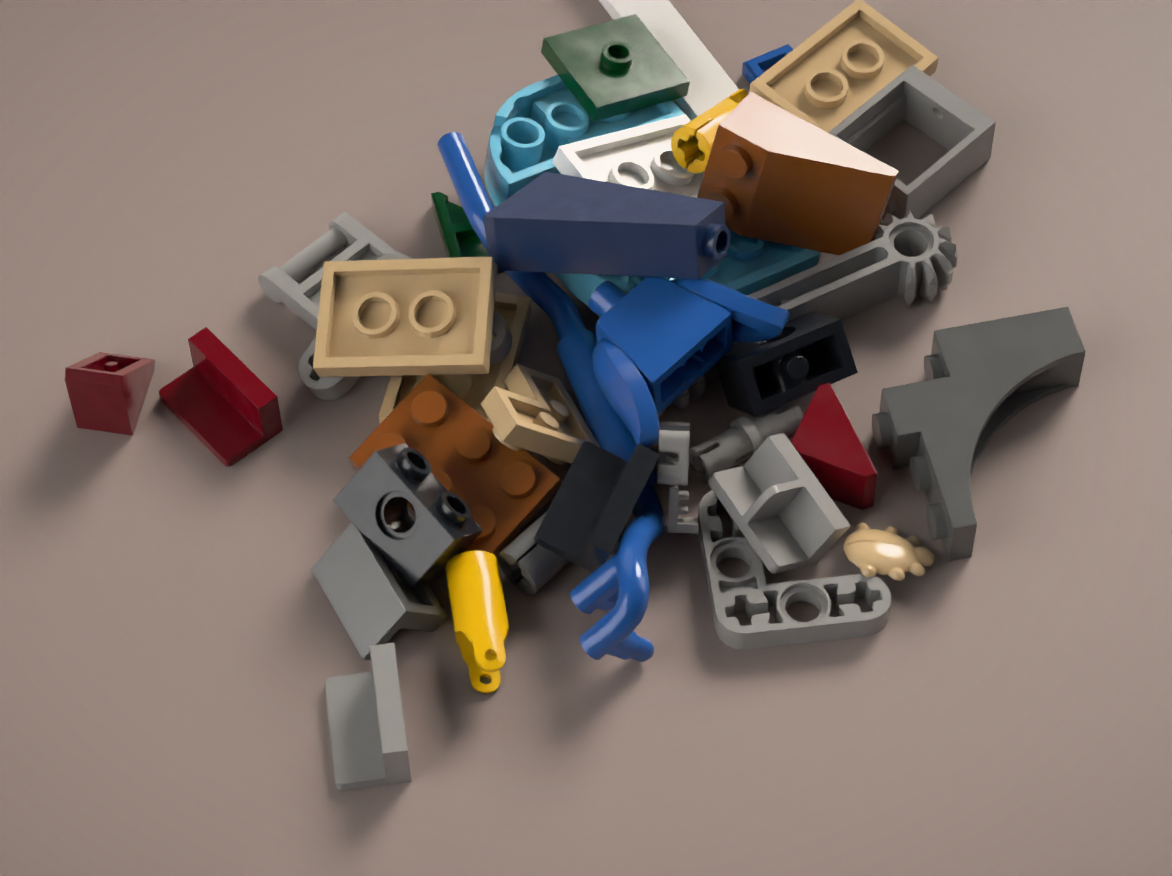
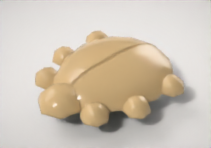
M866 523L857 524L855 532L845 538L843 551L848 560L860 568L861 574L866 577H874L877 573L889 575L893 580L901 581L905 578L904 573L908 571L915 576H923L925 573L923 566H931L935 560L934 554L928 548L920 546V540L916 536L912 535L904 539L898 536V530L893 526H889L883 531L870 529Z

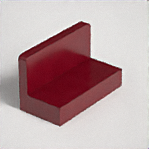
M205 327L188 339L193 367L159 390L161 402L225 466L230 467L283 431L278 396Z

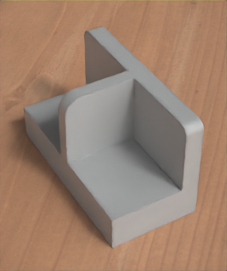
M784 433L768 436L744 466L715 472L708 480L710 488L767 569L774 574L818 563L851 526Z

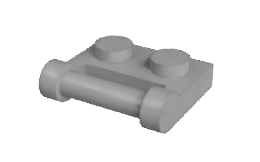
M343 212L329 223V230L280 268L277 266L270 267L258 277V281L262 290L271 300L276 303L282 302L317 330L323 267L301 284H298L297 282L342 247L345 250L331 261L377 260L382 255L397 251L351 215Z

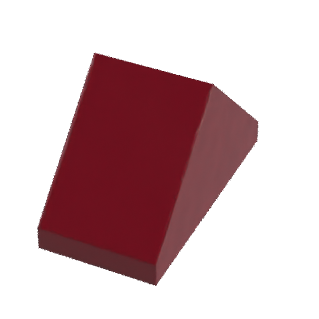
M99 352L66 367L64 380L77 428L133 436L154 373L155 359Z
M831 384L820 385L791 443L831 499L861 510L873 507L877 471Z

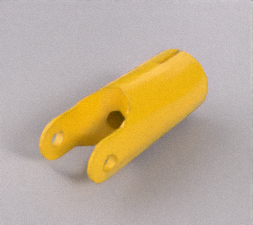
M739 89L674 132L671 138V149L674 158L684 169L688 168V171L692 173H702L705 171L718 125L747 96L748 92L746 89Z
M467 551L455 555L447 562L445 567L454 631L463 660L468 665L472 687L480 693L489 694L496 691L500 686V669L503 668L506 661L504 643L509 633L508 618L498 558L487 551ZM487 677L491 680V683L483 684L480 682V679Z

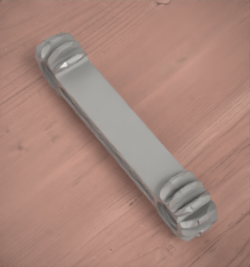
M910 209L903 219H898L887 213L881 225H879L874 241L747 296L788 310L790 316L787 322L812 311L843 320L895 296L903 297L908 307L916 296L931 303L934 296L937 295V290H947L948 285L952 282L953 268L957 265L958 251L956 250V244L951 242L950 228L947 226L935 227L936 223L932 214L920 220L914 218ZM714 364L668 406L673 405L682 412H685L687 405H689V399H701L705 391L706 380L718 375L716 365ZM666 408L659 413L660 417L663 415Z

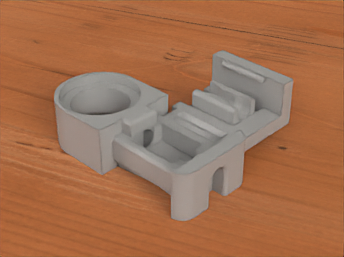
M660 422L658 484L670 485L668 533L698 534V518L696 516L678 517V514H688V506L681 505L680 501L682 499H689V492L679 491V485H688L690 423Z

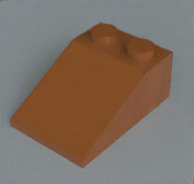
M750 92L718 125L697 198L724 202L725 224L730 230L741 236L842 255L874 241L899 171Z

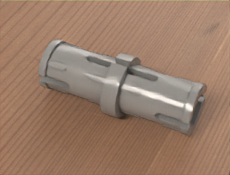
M793 400L756 417L752 416L748 419L742 416L730 423L731 428L722 434L689 449L691 465L697 475L701 474V480L707 483L715 472L728 470L749 460L768 436L782 433L787 438L793 436L804 414L798 404L794 405Z

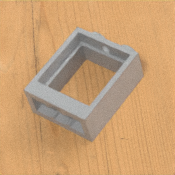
M914 65L907 68L828 132L865 152L899 123L906 120L949 151L908 186L896 178L882 218H885L886 214L889 213L898 219H903L909 209L914 218H920L991 158L996 122Z

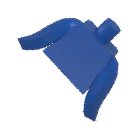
M646 277L629 293H626L609 280L604 281L593 291L588 303L589 309L600 316L596 323L597 345L592 355L593 373L603 395L633 435L636 445L639 443L649 448L659 443L660 423L658 414L733 348V342L752 343L769 340L780 335L790 313L786 309L764 303L727 286L702 278H681L669 281L663 277Z

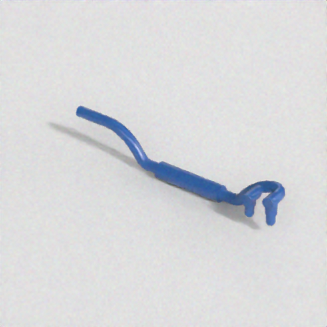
M450 132L443 135L437 145L464 212L473 230L487 249L484 215L494 209L488 197L463 135L458 132ZM504 271L547 314L553 323L560 339L557 346L559 358L588 427L599 446L628 461L637 447L636 442L629 429L603 395L593 373L592 355L597 345V335L593 331L586 330L573 301L544 272ZM654 468L632 510L635 519L627 526L620 537L614 556L570 592L573 603L581 612L591 614L596 609L602 611L610 610L579 638L583 650L595 660H600L608 654L623 660L633 659L644 662L649 660L654 654V646L651 641L637 635L634 631L641 623L649 601L650 588L646 565L647 552L652 542L662 535L665 526L662 505L654 489L657 482Z

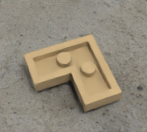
M516 364L504 379V383L509 391L494 386L481 403L494 426L492 429L493 434L503 445L512 450L520 451L523 448L542 454L550 461L563 465L565 462L572 464L583 442L589 441L599 446L562 382L557 377Z

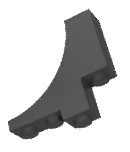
M1069 307L935 330L931 355L924 356L926 381L882 389L879 413L872 414V430L876 445L879 449L887 448L893 470L910 467L916 491H925L929 505L926 507L929 532L933 540L941 539L948 561L972 557L977 521L971 500L970 477L985 446L1003 425L1029 405L1048 395L1079 386L1086 351Z

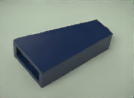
M546 171L484 215L488 257H493L499 271L699 279L728 255L727 252L730 245V230L725 224L724 202Z

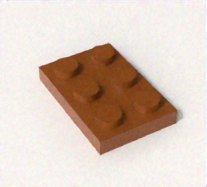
M429 373L349 457L352 466L359 470L377 450L405 443L408 447L420 452L429 461L432 468L431 473L449 492L455 493L467 503L471 510V517L483 529L480 535L464 552L474 550L487 551L496 557L530 523L561 486V479L523 448L520 451H515L503 445L493 434L492 429L494 426L492 423ZM408 501V512L416 518L415 509Z

